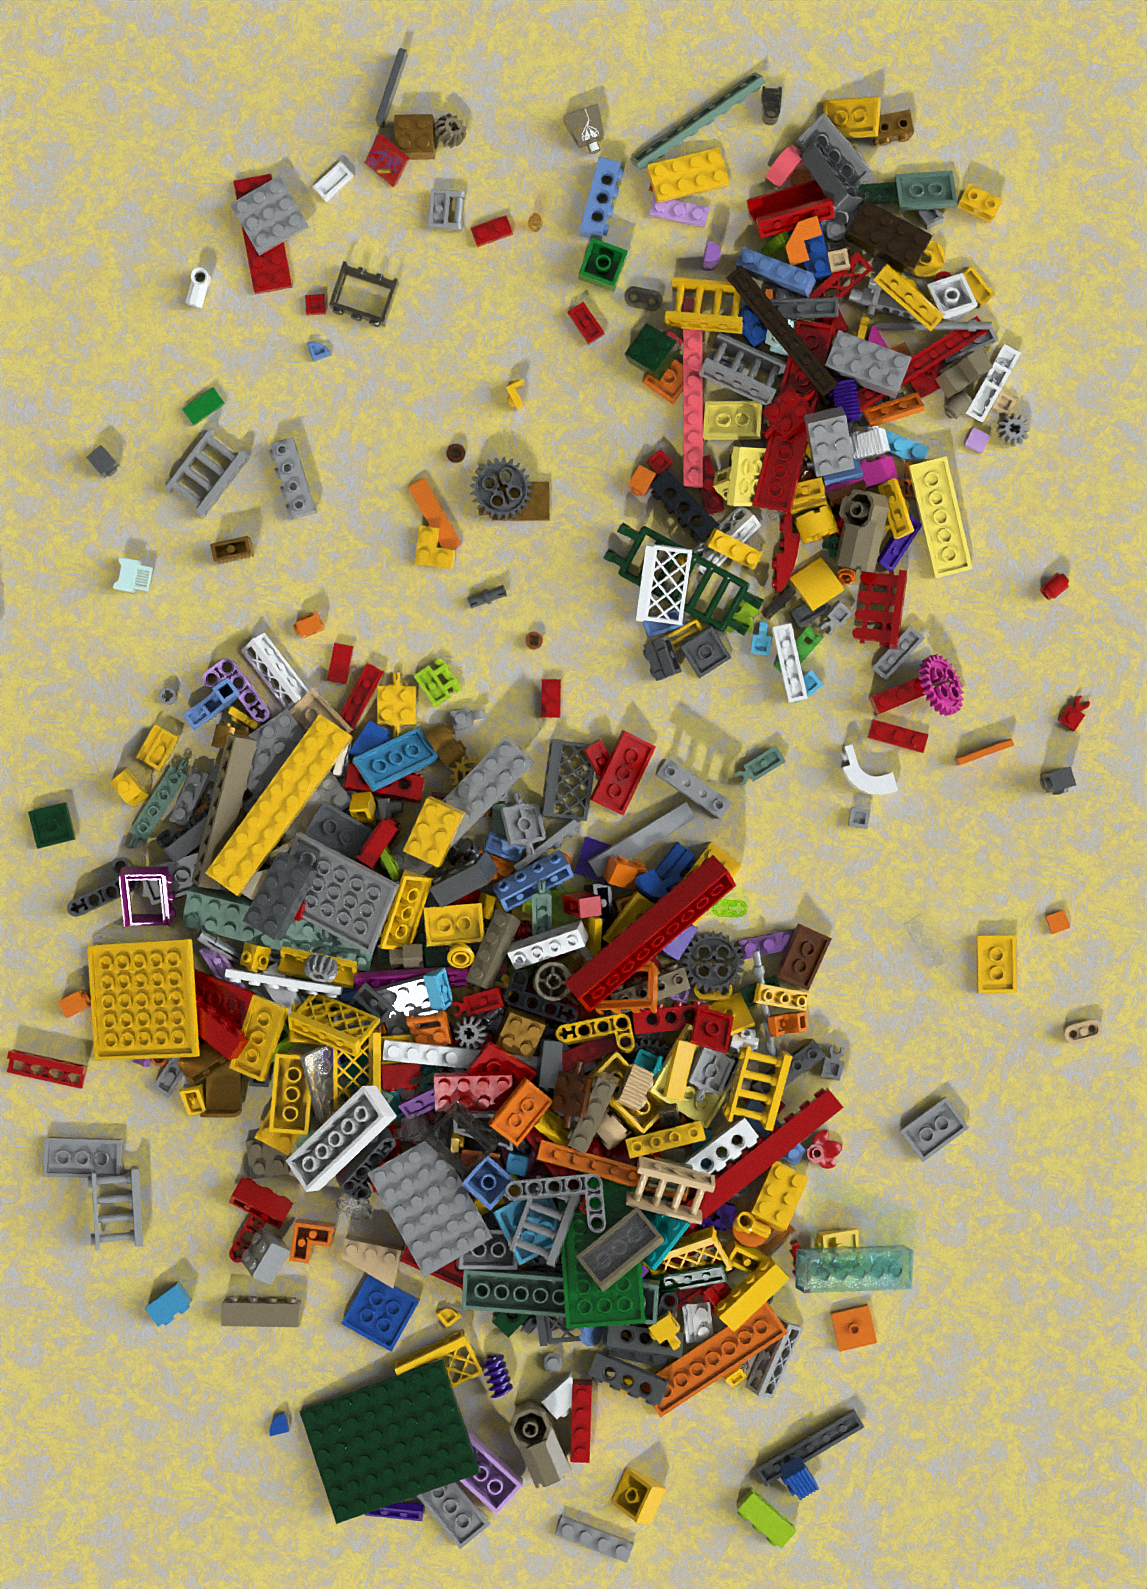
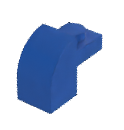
M653 868L638 876L634 884L642 896L651 902H657L661 897L666 896L672 891V888L679 884L682 879L677 873L661 882Z

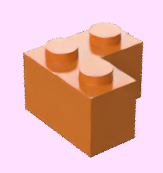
M297 1218L294 1225L289 1261L309 1263L312 1257L313 1245L331 1247L336 1224Z

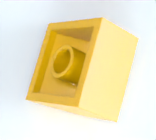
M626 1468L611 1504L636 1523L651 1524L666 1488L654 1479Z

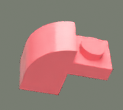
M791 145L789 148L787 147L773 163L765 177L780 189L789 180L795 169L803 163L800 157L802 151L794 145Z

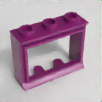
M122 867L119 874L124 927L168 925L170 927L172 920L176 918V909L172 908L174 891H171L170 886L173 884V876L169 874V867ZM130 880H159L162 914H132Z

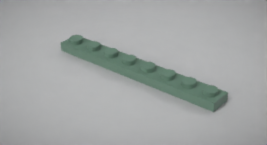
M754 72L632 157L630 160L633 165L640 170L645 169L655 159L665 156L668 150L682 144L683 140L688 136L695 135L698 129L704 125L711 124L714 118L728 112L731 106L741 103L747 95L758 91L766 83L763 76Z

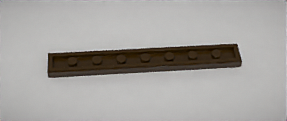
M742 265L726 277L823 397L839 385Z

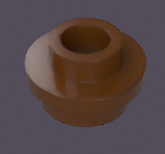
M452 444L448 447L446 455L451 462L459 463L465 458L466 452L462 445ZM455 450L460 452L458 457L452 455Z

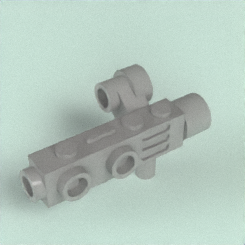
M871 274L868 288H864V290L852 288L848 302L868 309L867 317L873 318L875 311L887 315L890 314L915 321V317L893 297L881 292L884 289L873 281L878 274Z

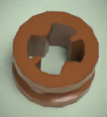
M531 632L526 636V645L530 649L541 647L543 639L539 633ZM533 635L534 638L536 636L539 637L538 645L536 646L529 644L531 641L530 637Z

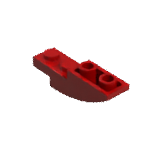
M784 514L782 519H779V531H782V539H779V550H783V553H776L775 558H772V569H775V577H772V588H775V593H780L787 583L798 555L800 534L792 533V514Z

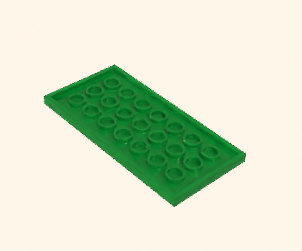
M574 1171V1172L576 1173V1175H583V1174H584V1173H580V1172ZM591 1179L588 1182V1186L591 1189L597 1188L599 1185L597 1179ZM601 1179L606 1216V1228L601 1233H594L589 1229L587 1216L578 1209L582 1203L579 1200L561 1250L566 1329L646 1323L641 1261L603 1292L576 1258L578 1254L634 1209L626 1205L627 1191L635 1193L636 1189L633 1187ZM558 1198L559 1211H565L568 1204ZM592 1199L590 1201V1207L593 1209L601 1205L599 1199ZM598 1219L597 1223L592 1221L591 1225L593 1228L598 1229L602 1226L603 1222L601 1219ZM616 1236L608 1244L613 1246L620 1239Z

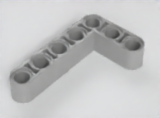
M597 1174L512 1181L506 1186V1194L513 1201L585 1195L589 1229L594 1233H601L606 1228L603 1184ZM591 1179H597L599 1185L597 1188L591 1189L588 1186V1182ZM571 1181L579 1183L577 1190L573 1191L568 1188ZM556 1182L560 1185L557 1192L549 1191L551 1183ZM534 1184L540 1186L537 1194L529 1192V1188ZM513 1186L520 1187V1193L517 1196L510 1195V1189ZM592 1199H599L601 1205L593 1209L590 1207V1201ZM596 1218L601 1219L603 1222L602 1226L598 1229L593 1228L591 1225L592 1221Z

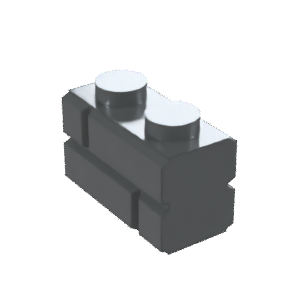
M669 636L643 645L644 657L646 660H649L651 665L650 673L656 681L682 672Z

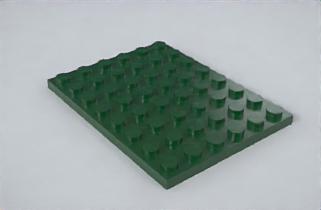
M443 1359L299 1411L336 1524L481 1473Z

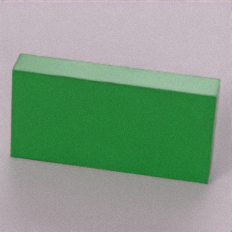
M213 387L182 410L195 426L225 405V403Z

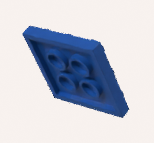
M368 1274L341 1324L392 1352L420 1299L395 1285L394 1288H391Z

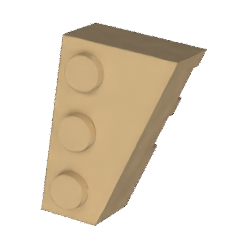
M347 1234L344 1239L341 1258L394 1288L403 1246Z

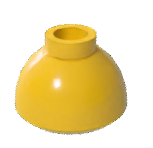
M459 942L448 951L447 961L455 968H466L473 963L474 953L468 945Z

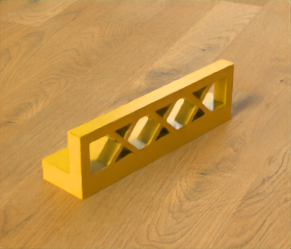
M282 946L278 973L311 980V977L306 976L304 966L310 955L318 953ZM332 957L333 960L337 961L338 972L332 982L326 983L353 989L355 984L354 976L355 973H358L357 962Z

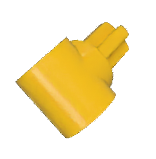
M742 1212L733 1219V1226L739 1232H746L748 1234L753 1232L764 1238H768L771 1233L770 1227L757 1222L756 1218L749 1212ZM740 1217H744L747 1220L746 1227L740 1224Z

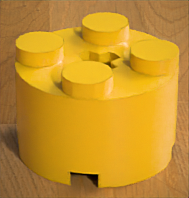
M830 505L819 508L820 511L812 510L794 520L804 545L823 539V536L839 532Z

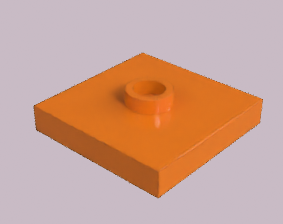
M868 1304L830 1313L840 1352L877 1343Z

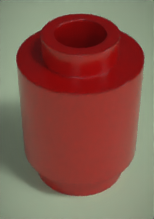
M1055 573L1042 584L1040 591L1047 600L1055 599L1069 588V579L1063 573Z

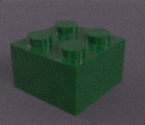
M646 323L625 352V356L629 363L660 381L680 353L681 348L676 340Z

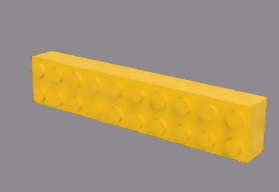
M319 714L205 873L240 897L353 740L352 736Z

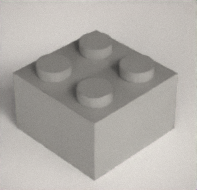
M260 1227L258 1232L253 1235L248 1249L243 1252L241 1262L252 1277L271 1285L291 1251L279 1235Z

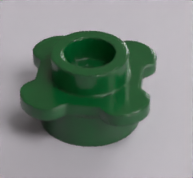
M832 534L830 539L822 543V548L826 549L831 557H835L840 539L836 534Z

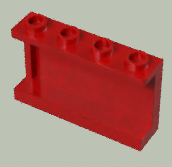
M816 180L747 199L748 214L760 239L793 230L798 221L817 216L819 222L835 218L833 201L831 197L826 198Z

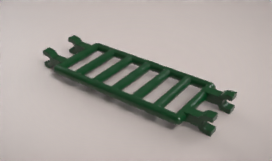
M623 522L617 532L634 540L626 558L609 549L603 559L620 566L618 574L640 587L643 566L638 576L633 575L627 570L646 535L656 540L655 544L685 547L647 526H642L638 532ZM692 552L689 576L696 563L707 569L688 604L685 603L684 611L719 631L724 632L729 626L745 636L750 626L733 618L742 600L759 610L764 599L747 592L750 586L747 581ZM679 553V554H682V555L685 556V557L688 556V554H686V553ZM671 559L664 566L669 573L674 565V561ZM662 570L657 580L660 581L667 574ZM714 572L722 576L723 580L705 613H702L694 607ZM683 573L677 584L684 580L685 575ZM731 581L740 586V589L722 622L711 618ZM659 586L651 591L657 597H661L664 594ZM675 589L669 596L676 602L679 600L677 598L681 592ZM667 597L663 598V600L672 604Z

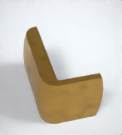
M231 1062L206 1077V1110L200 1113V1117L232 1118L241 1114L242 1073L230 1069Z

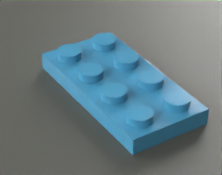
M418 727L354 757L353 763L372 792L438 761L439 756Z

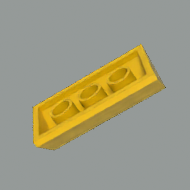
M404 869L379 948L403 949V944L413 943L433 878Z

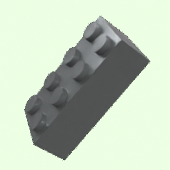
M278 852L242 921L274 940L284 939L319 871L288 852Z

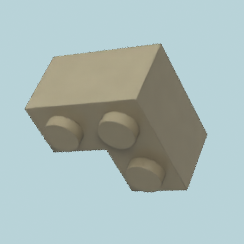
M981 348L975 352L972 349L962 355L963 357L954 362L955 366L950 367L948 365L940 371L941 375L935 380L947 398L973 384L993 368Z

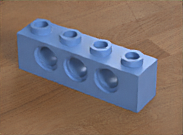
M602 157L598 158L580 227V236L602 241L603 236H607L609 225L606 224L607 219L612 217L614 206H611L612 199L617 198L619 190L616 187L617 180L621 181L623 175L621 162ZM604 178H610L612 182L608 185H605L602 183V180ZM604 196L607 198V201L599 203L597 198ZM598 214L601 215L603 219L599 222H596L592 219V217Z

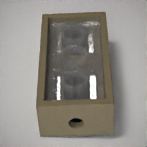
M636 1207L578 1254L576 1258L604 1292L664 1243V1240L642 1211Z

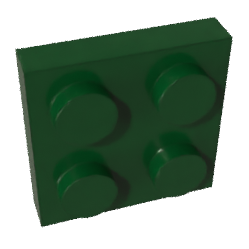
M67 802L28 811L37 849L76 840Z

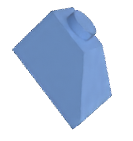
M486 1154L468 1172L461 1185L486 1208L491 1210L506 1193L507 1184L515 1180Z

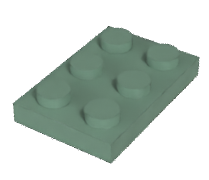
M952 170L895 174L894 180L899 211L957 206Z

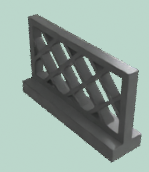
M550 739L540 810L541 815L587 821L594 769L591 763L588 766L589 760L585 761L579 752L590 744ZM563 745H569L574 750V753L567 759L562 753ZM577 754L583 763L574 769L568 760ZM567 763L572 772L563 777L559 772L560 766ZM585 765L589 774L582 780L576 771ZM574 773L580 782L571 788L566 779ZM564 782L569 791L560 796L557 792V786ZM582 784L586 789V795L579 799L573 790ZM572 793L577 802L569 807L563 798ZM561 800L567 809L561 814L554 813L555 804ZM579 803L584 809L583 817L575 816L571 810Z
M556 1264L555 1268L548 1265H534L530 1269L533 1271L551 1270L552 1272H558L557 1269H561L559 1273L563 1272L562 1264ZM536 1315L540 1347L548 1346V1344L581 1340L579 1336H574L570 1333V1329L566 1330L558 1323L562 1317L555 1321L550 1316ZM555 1326L564 1332L561 1338H552V1329Z

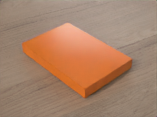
M524 1077L487 1124L517 1147L550 1107L553 1099Z

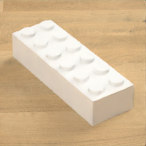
M362 1086L286 1162L306 1192L319 1191L397 1116L376 1086Z

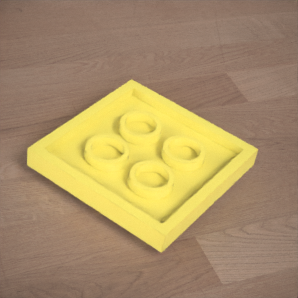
M733 447L727 505L753 506L766 448Z

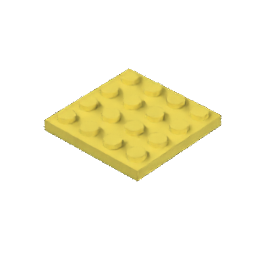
M686 1023L677 1039L689 1042L692 1025ZM674 1043L663 1062L662 1069L654 1077L652 1088L648 1091L691 1120H702L703 1128L707 1129L729 1092L722 1090L720 1096L706 1092L702 1103L694 1100L699 1089L694 1084L687 1082L683 1101L663 1097L675 1046ZM698 1045L695 1046L691 1067L700 1048ZM729 1051L726 1053V1056L729 1058L733 1055Z

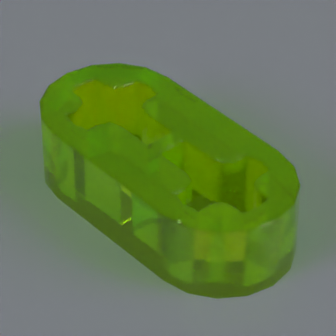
M787 232L777 235L761 249L763 255L771 257L779 252L790 238Z
M720 899L711 907L712 913L720 917H742L747 913V905L741 900ZM721 902V905L728 906V909L717 913L714 906ZM737 903H740L744 910L737 914L735 910H730V906L736 907Z

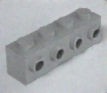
M291 437L272 443V449L269 450L272 461H276L278 467L275 468L277 479L282 480L283 486L280 489L283 498L287 497L289 503L286 505L288 515H292L296 520L316 514L317 511L295 440Z

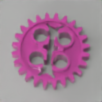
M938 654L931 655L922 660V664L919 665L921 669L918 670L921 676L918 678L922 681V684H920L924 688L922 694H926V701H930V707L934 706L935 712L939 711L940 715L944 714V716H950L960 711V707L963 706L961 701L964 700L961 696L964 692L960 687L963 685L959 683L960 677L956 676L957 671L952 669V663L948 665V659H943V656H938Z

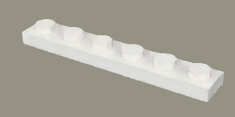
M228 968L225 972V977L230 978L229 981L241 983V980L249 981L248 984L260 986V983H266L269 988L279 989V986H285L288 991L294 992L304 989L307 994L313 995L323 992L326 997L337 998V995H341L343 990L342 986Z

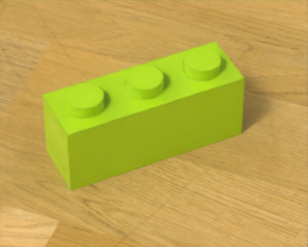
M752 1487L736 1504L737 1514L744 1521L748 1519L752 1523V1527L759 1534L763 1532L767 1536V1541L774 1547L777 1545L782 1549L796 1533L795 1525Z

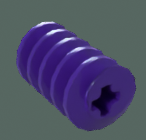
M490 1354L480 1359V1361H486V1364L481 1366L482 1369H488L484 1376H490L486 1383L493 1384L488 1390L495 1391L490 1396L491 1398L501 1397L513 1389V1385L509 1383L511 1378L507 1376L509 1371L505 1369L506 1362L502 1361L504 1360L503 1354Z

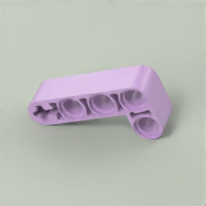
M228 658L222 659L203 674V683L211 688L227 677L234 686L236 679L242 678L244 681L243 686L236 688L240 693L239 700L255 721L266 723L271 719V710L233 660ZM226 663H231L232 670L228 673H225L223 669L224 665ZM211 674L217 676L214 684L208 682V677ZM253 693L255 701L248 704L246 697L248 694ZM258 705V708H259L260 710L266 711V712L264 713V716H265V717H264V718L258 717V715H259L260 713H259V711H258L257 709H255L254 707H256V706Z

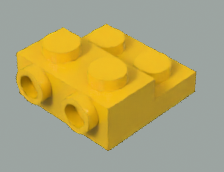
M858 1229L829 1230L817 1233V1238L814 1239V1246L819 1253V1257L816 1258V1265L820 1271L829 1274L862 1267Z

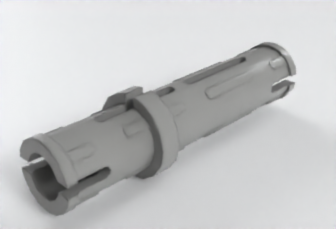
M202 929L198 931L195 937L196 941L208 946L209 950H215L240 965L242 955L240 951L222 942L221 938L217 936L214 937Z

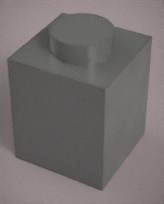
M101 445L86 457L105 478L115 474L117 467L120 466Z

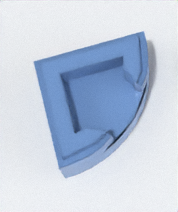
M307 342L313 362L332 356L324 345L317 342Z

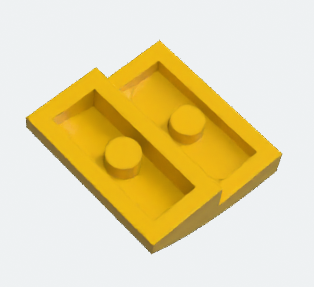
M821 557L789 578L792 585L801 594L802 599L812 611L844 591L837 577Z

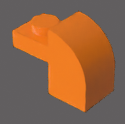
M806 1011L770 1015L767 1023L770 1037L807 1031Z

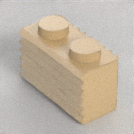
M635 1064L629 1065L614 1101L632 1110L643 1108L647 1101L645 1095L654 1084V1073Z

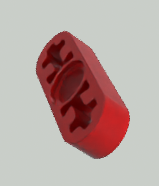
M250 1215L229 1251V1257L233 1262L239 1263L242 1259V1256L238 1258L235 1256L234 1250L237 1251L241 1244L245 1245L241 1251V1254H243L247 1249L246 1246H249L252 1242L245 1241L243 1233L250 1231L254 1235L257 1232L255 1229L264 1228L265 1221L263 1223L259 1222L254 1229L252 1225L255 1219L253 1215Z

